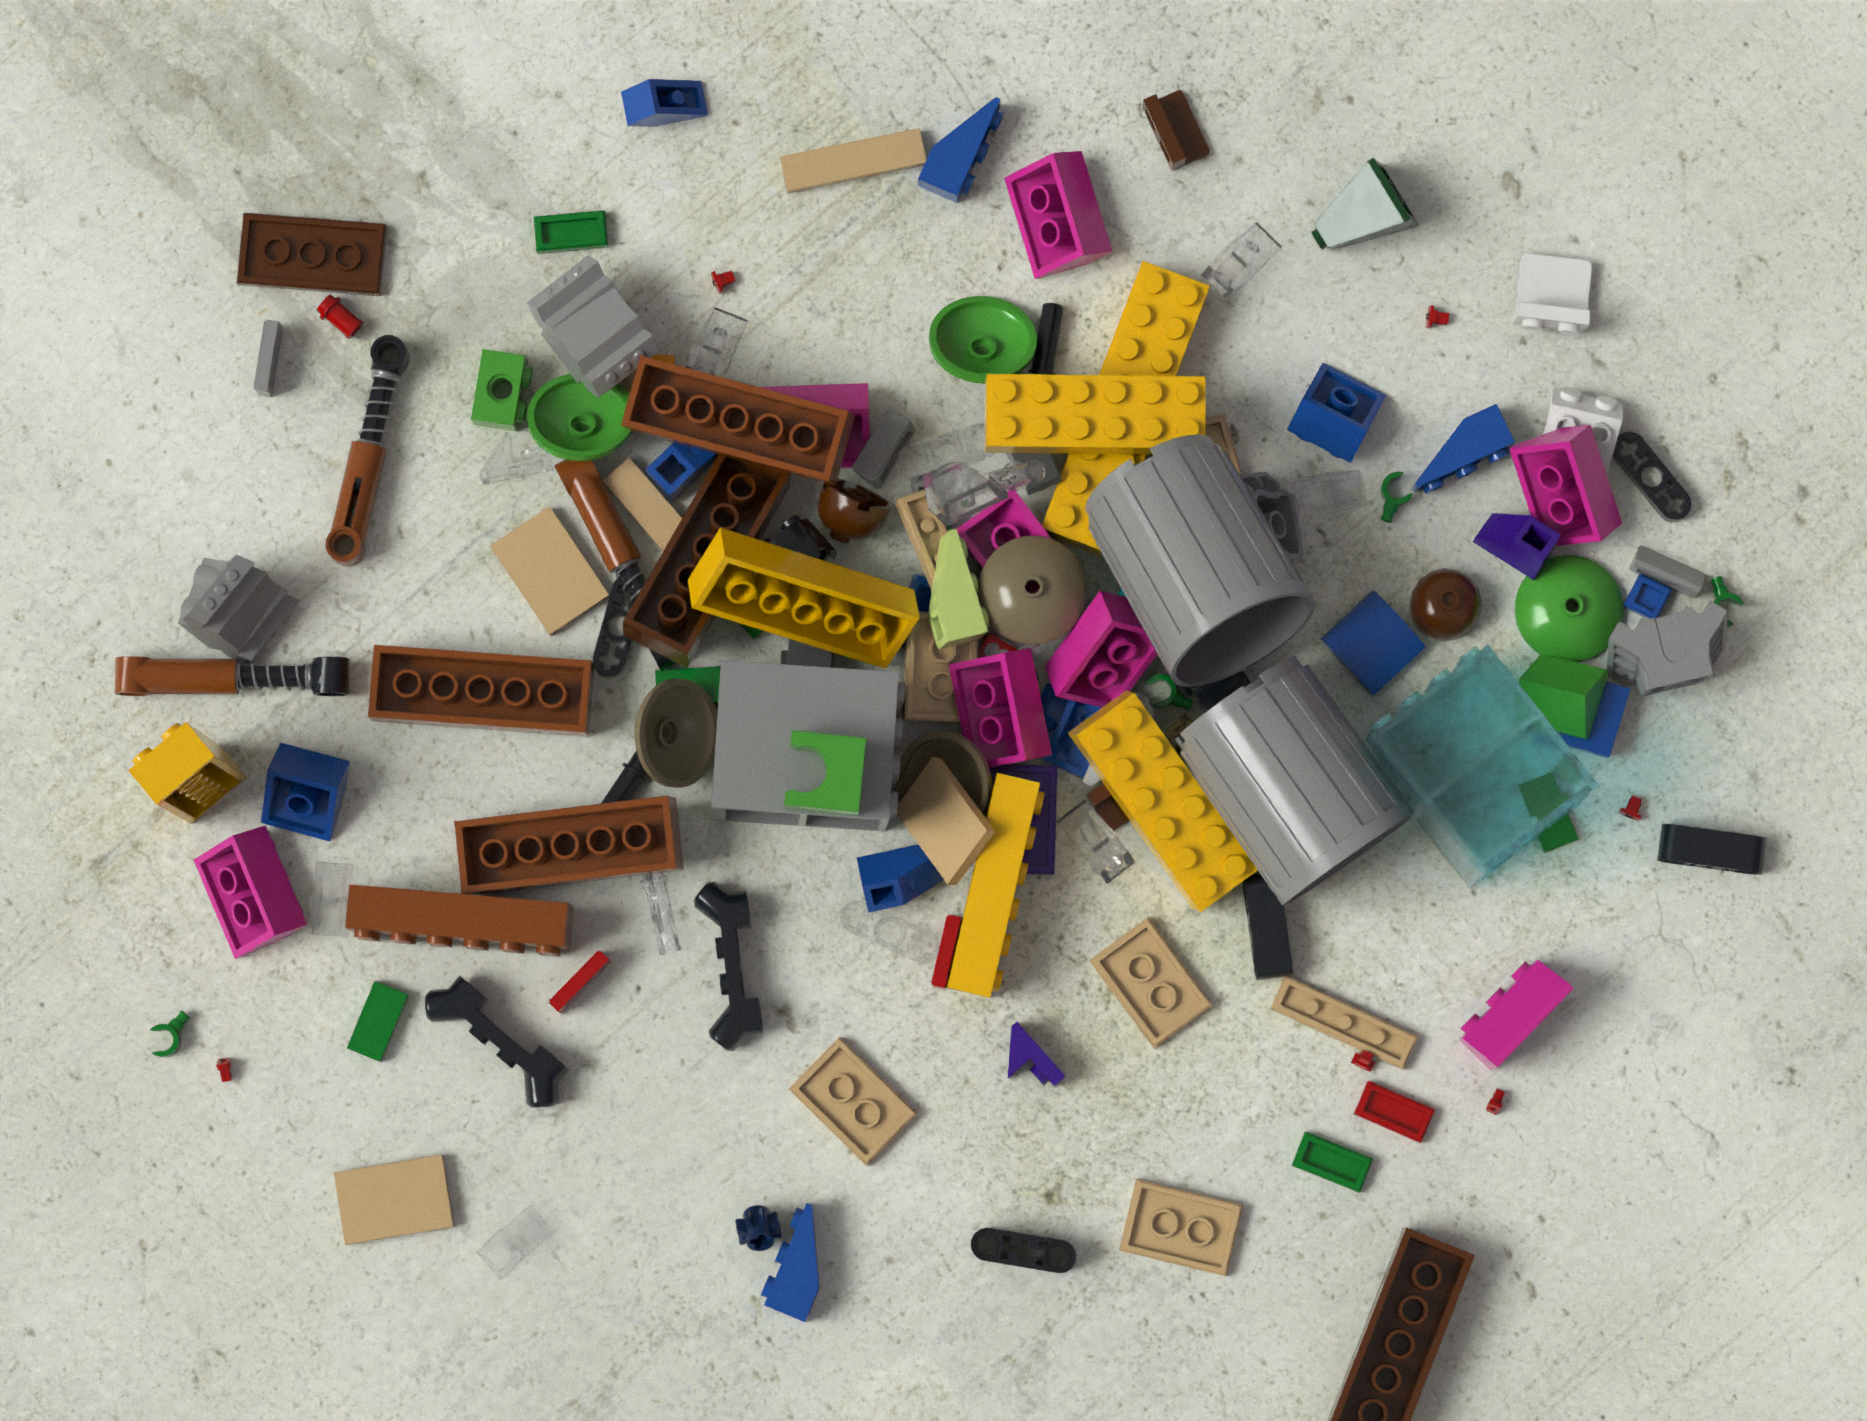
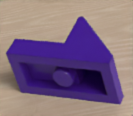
M1018 1022L1014 1023L1011 1026L1008 1079L1030 1060L1034 1066L1029 1070L1044 1086L1050 1082L1055 1087L1065 1078V1075Z

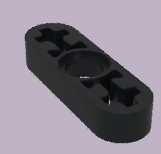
M1625 432L1619 435L1613 452V458L1661 518L1668 522H1678L1684 519L1692 506L1688 493L1639 434ZM1622 441H1625L1627 444L1634 442L1637 445L1634 453L1639 460L1644 455L1649 458V460L1643 462L1637 468L1636 472L1631 468V466L1636 464V460L1632 455L1628 454L1624 457L1620 453L1623 449ZM1653 467L1660 472L1661 482L1658 486L1649 487L1643 483L1641 474L1644 469ZM1667 483L1672 487L1666 492L1673 500L1679 497L1683 502L1679 507L1682 511L1680 514L1675 510L1670 513L1666 510L1669 502L1663 494L1659 499H1656L1653 495L1660 492Z
M620 577L616 579L612 586L593 654L595 670L601 676L607 678L615 677L623 671L632 642L631 639L624 635L614 636L608 629L612 618L617 616L625 618L628 614L627 611L622 609H612L614 603L619 606L622 605L623 594L618 592V589L623 587L624 584ZM628 603V606H627V607H628V608H631L632 605H633V603H632V604ZM605 637L615 643H625L624 649L616 646L614 657L619 660L618 666L612 665L610 670H605L604 663L599 661L600 656H607L610 644H603Z

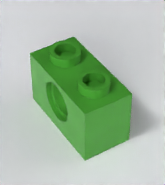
M482 349L471 421L474 425L517 432L518 422L524 423L527 402L522 401L524 387L530 388L533 367L528 366V360L525 355ZM501 383H509L513 387L511 395L505 399H498L494 396L496 386Z

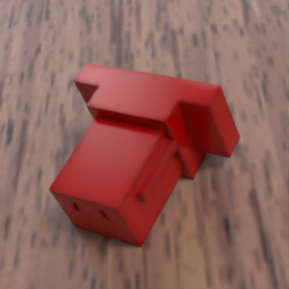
M732 270L716 275L715 271L711 272L712 283L719 294L723 292L724 286L736 281Z
M1430 305L1428 307V314H1426V328H1431L1432 324L1447 325L1449 313L1438 312V310H1434V305Z
M1632 795L1626 808L1621 807L1619 813L1639 821L1641 815L1638 812L1642 799Z
M1365 1050L1360 1054L1355 1053L1351 1061L1352 1064L1368 1072L1372 1071L1375 1064L1372 1061L1373 1054Z
M229 1057L218 1059L216 1064L218 1071L220 1070L222 1082L231 1081L232 1079L230 1070L232 1064Z
M1495 1090L1492 1099L1489 1100L1486 1106V1111L1497 1115L1503 1104L1501 1101L1505 1094L1504 1091Z

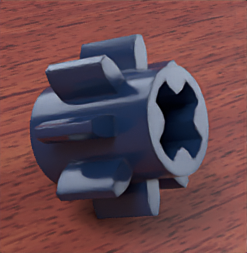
M751 1206L744 1211L743 1219L735 1220L739 1244L747 1243L751 1250H767L774 1244V1238L782 1236L778 1213H770L769 1209L765 1206Z

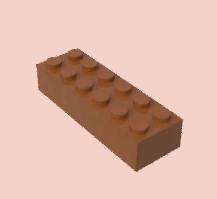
M640 355L621 426L629 431L836 486L855 416L843 409Z
M374 645L368 717L375 722L589 737L594 664L591 660Z
M671 796L454 821L462 894L481 895L684 870L677 800Z
M349 884L345 929L353 932L354 937L358 938V940L380 942V935L390 936V940L394 941V943L416 945V939L421 938L427 939V944L436 947L452 948L453 941L463 942V947L471 950L488 951L489 944L500 945L499 950L507 953L524 954L525 947L536 948V953H539V955L561 957V950L570 951L574 907L566 902Z

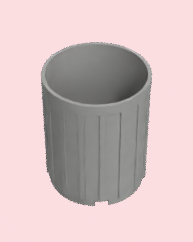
M1187 435L1151 447L1150 451L1153 456L1136 466L1131 459L1120 465L1093 490L1086 502L1085 510L1088 514V529L1172 681L1179 686L1193 687L1213 683L1232 676L1271 655L1305 626L1314 612L1315 600L1226 451H1223L1219 445L1214 444L1213 440L1208 436Z
M1291 656L1261 673L1259 675L1260 678L1246 687L1242 686L1184 729L1180 733L1181 738L1177 737L1175 739L1182 749L1179 756L1282 906L1291 903L1337 873L1415 815L1408 802L1308 664L1302 666L1296 656Z

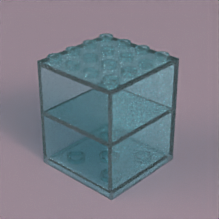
M1489 645L1485 646L1482 650L1475 646L1459 658V662L1452 673L1446 668L1430 681V684L1427 686L1428 689L1424 691L1423 695L1416 691L1406 698L1398 708L1399 711L1396 713V716L1392 718L1389 713L1384 715L1371 726L1372 729L1367 735L1368 738L1365 739L1367 742L1366 746L1415 812L1414 819L1469 889L1473 888L1578 807L1599 785Z

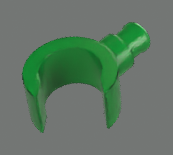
M1403 472L1390 473L1385 477L1381 485L1380 492L1385 501L1381 520L1388 523L1393 521L1394 513H1397L1398 507L1406 504L1413 495L1411 493L1403 498H1394L1388 493V483L1400 478Z
M1722 576L1711 579L1716 598L1713 601L1715 604L1719 605L1724 600L1731 601L1738 606L1744 604L1738 595L1729 593L1727 585H1724ZM1727 619L1726 627L1734 625V623Z
M1156 674L1147 680L1145 685H1151L1158 681L1165 682L1171 691L1170 696L1166 700L1153 704V707L1165 708L1171 704L1189 711L1193 700L1184 697V694L1177 691L1176 684L1172 681L1171 677L1165 674Z
M181 1010L177 1017L173 1018L168 1025L158 1024L150 1029V1031L167 1030L173 1037V1044L168 1050L152 1052V1054L159 1057H170L177 1053L181 1046L180 1032L184 1028L183 1025L190 1019L185 1012Z

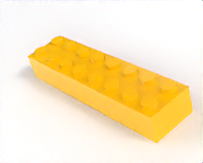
M1142 261L1099 375L1177 376L1206 301L1210 285ZM1069 454L1060 476L1062 482H1059L1056 486L1042 527L1055 540L1104 557L1088 529L1089 518L1085 510L1086 502L1097 485L1112 471L1129 459L1136 466L1143 462L1147 455Z

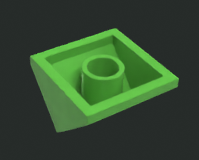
M1540 654L1519 678L1520 722L1588 740L1609 671Z

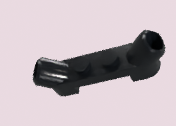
M708 882L695 897L694 906L721 928L722 937L715 938L717 959H724L726 973L719 974L722 995L729 996V1005L709 1029V1037L725 1050L734 1051L745 1036L763 1035L760 999H745L737 929L751 928L748 896L746 890L729 893L716 882Z
M460 975L448 989L430 990L426 994V1016L432 1023L467 1020L472 1025L469 1032L484 1045L490 1040L500 1049L496 1055L512 1069L518 1064L524 1070L526 1104L529 1107L555 1106L559 1101L557 1082L569 1070L561 1061L541 1045L532 1055L525 1051L479 1011L489 999Z

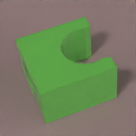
M792 730L790 748L795 751L806 750L813 752L820 757L826 767V777L818 788L810 792L786 791L784 809L858 816L866 738Z

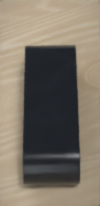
M1662 824L1657 861L1735 873L1762 875L1767 838L1698 827Z
M1261 874L1251 875L1242 884L1256 980L1293 976L1285 908Z
M992 1228L978 1230L971 1239L973 1254L983 1261L1054 1273L1067 1272L1076 1262L1074 1247L1064 1240ZM983 1234H992L998 1241V1248L992 1255L986 1256L977 1250L976 1242ZM1003 1236L1011 1237L1009 1245L1018 1246L1021 1244V1240H1027L1028 1247L1033 1249H1040L1039 1242H1046L1047 1246L1043 1252L1044 1265H1037L1038 1257L1031 1255L1027 1256L1025 1261H1019L1018 1254L1013 1252H1007V1260L1000 1259L999 1256L1004 1247ZM1055 1246H1064L1070 1253V1260L1064 1267H1055L1049 1261V1252Z

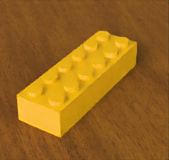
M986 375L985 453L1153 455L1150 448L1162 442L1187 435L1206 436V376Z
M721 527L688 579L692 609L884 669L888 667L920 618L914 589Z
M1124 691L1068 732L1192 909L1201 913L1258 871L1208 796L1134 692Z
M187 722L182 726L176 723L167 729L161 736L164 741L153 750L148 747L136 755L132 760L134 766L128 770L156 805L191 824L247 778L218 743Z
M1000 773L995 775L992 797L985 818L996 832L975 860L946 988L987 998H991L992 991L999 992L1004 971L998 970L997 967L1000 956L1006 957L1008 955L1012 935L1005 934L1008 920H1016L1020 899L1014 898L1016 885H1024L1028 869V863L1022 862L1024 850L1032 849L1037 829L1030 827L1033 814H1040L1045 792L1038 791L1039 782Z

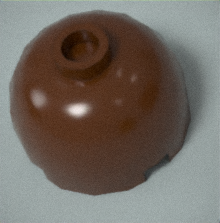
M837 479L836 486L823 483L817 502L818 516L822 524L831 530L830 537L842 543H849L850 539H867L880 531L891 510V506H887L889 502L886 499L860 485H856L855 489L844 487L846 480Z
M1446 568L1431 571L1422 577L1413 589L1409 603L1412 621L1420 632L1440 641L1459 639L1470 632L1478 621L1482 608L1479 588L1473 580L1459 570Z

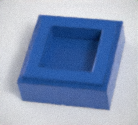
M1640 573L1623 607L1640 616L1644 615L1649 619L1657 618L1672 589Z

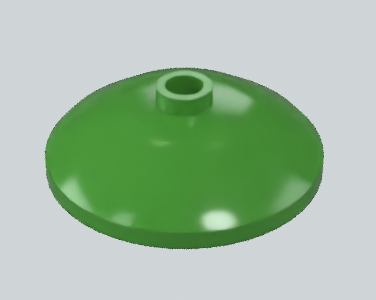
M973 296L954 301L939 311L930 327L929 347L936 362L951 375L968 382L985 384L987 374H1020L1034 358L1037 347V334L1030 318L1017 306L994 297Z
M571 374L562 375L544 384L532 397L527 410L529 432L534 441L543 450L558 458L571 461H588L602 458L623 446L633 432L621 426L629 393L618 383L601 397L597 398L586 389L582 382L578 384Z
M1563 555L1548 559L1534 580L1528 576L1524 578L1516 595L1514 610L1518 629L1525 642L1535 652L1573 662H1583L1596 657L1608 647L1609 637L1618 622L1622 623L1624 608L1620 589L1606 569L1584 557ZM1566 601H1576L1578 610L1576 612L1568 611L1565 606Z

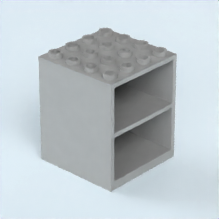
M721 660L711 820L885 831L887 824L893 823L898 806V792H891V787H895L900 773L901 756L894 755V751H898L900 741L902 740L903 719L896 718V715H900L904 704L905 682L898 681L899 672ZM792 730L866 738L858 816L784 809L786 791L810 792L818 788L826 777V767L820 757L813 752L806 750L795 751L790 748Z

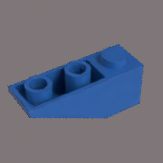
M995 97L932 146L918 177L919 187L958 203L961 194L968 196L975 180V176L971 175L976 162L983 163L990 144L985 142L990 130L996 132L1002 121L1004 112L1000 110L1001 99Z
M1497 404L1462 420L1412 487L1414 493L1422 489L1425 494L1431 493L1445 485L1443 480L1456 474L1458 479L1477 471L1476 464L1488 459L1490 464H1493L1510 455L1508 449L1514 445L1515 441Z
M672 443L645 470L657 486L674 501L715 462L718 454Z
M919 844L857 857L868 913L905 905L944 881Z
M806 1203L804 1210L797 1207L789 1228L795 1230L790 1244L783 1241L775 1259V1262L781 1264L776 1277L768 1276L761 1296L767 1298L765 1306L803 1322H806L820 1289L813 1205Z

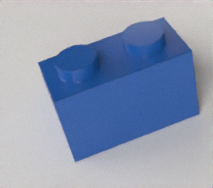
M1322 363L1302 398L1287 430L1297 435L1301 440L1311 442L1328 451L1332 456L1342 458L1351 463L1386 395Z
M280 742L267 770L261 823L330 842L346 791L350 761Z

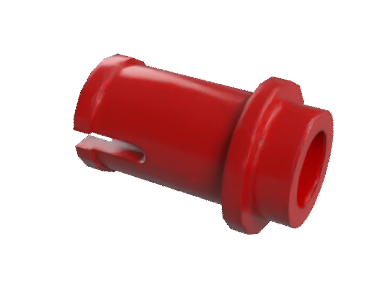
M330 294L320 303L316 311L321 314V320L327 319L347 339H350L358 332L364 322L359 320L340 303V297L334 298Z

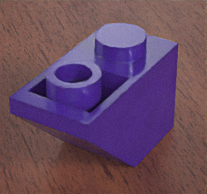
M1492 513L1474 538L1473 543L1534 580L1552 555L1561 534L1531 515Z

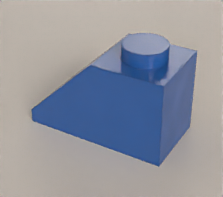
M647 79L621 91L627 126L656 127L702 118L708 115L702 81Z

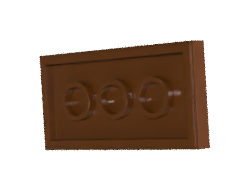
M243 213L237 284L242 286L381 296L387 225Z

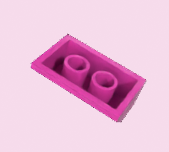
M1082 151L1052 153L1004 178L1035 279L1090 264L1113 252Z
M868 383L761 387L843 409L853 414L855 418L841 468H851L870 438Z
M1591 424L1559 428L1509 448L1530 515L1561 534L1556 546L1602 541L1622 524Z
M1014 488L1010 489L957 529L959 538L964 539L968 553L981 570L994 551L1013 539L1024 536H1042L1051 539ZM1035 581L1028 582L1025 587L1026 591L1030 594L1037 593L1040 588L1039 584Z
M1099 591L1044 667L1056 697L1104 707L1124 691L1132 689L1156 657L1157 652L1127 598Z
M1031 648L948 664L962 735L979 748L989 767L1052 755Z
M266 825L232 835L194 859L196 868L235 959L282 940L308 925Z
M1539 960L1534 961L1531 965L1525 961L1510 976L1515 982L1506 991L1500 987L1485 1002L1490 1008L1481 1017L1475 1013L1460 1028L1465 1034L1459 1041L1490 1070L1498 1068L1574 989L1568 982Z

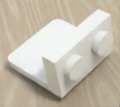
M1532 253L1523 254L1519 264L1513 324L1522 325L1523 329L1541 331L1543 328L1558 329L1559 333L1567 335H1578L1579 332H1585L1589 326L1591 310L1587 309L1592 264L1588 260Z
M1563 387L1562 389L1553 388L1549 400V414L1543 434L1559 428L1591 424L1607 474L1623 420V404L1608 396L1600 395L1595 398L1582 395L1581 391L1570 387Z

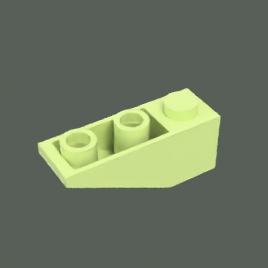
M957 528L949 530L940 538L928 610V618L938 650L979 640L988 632L987 627L989 626L986 609L980 607L976 594L978 592L977 578L973 572L969 571L966 561L968 557L967 546L964 539L959 538Z

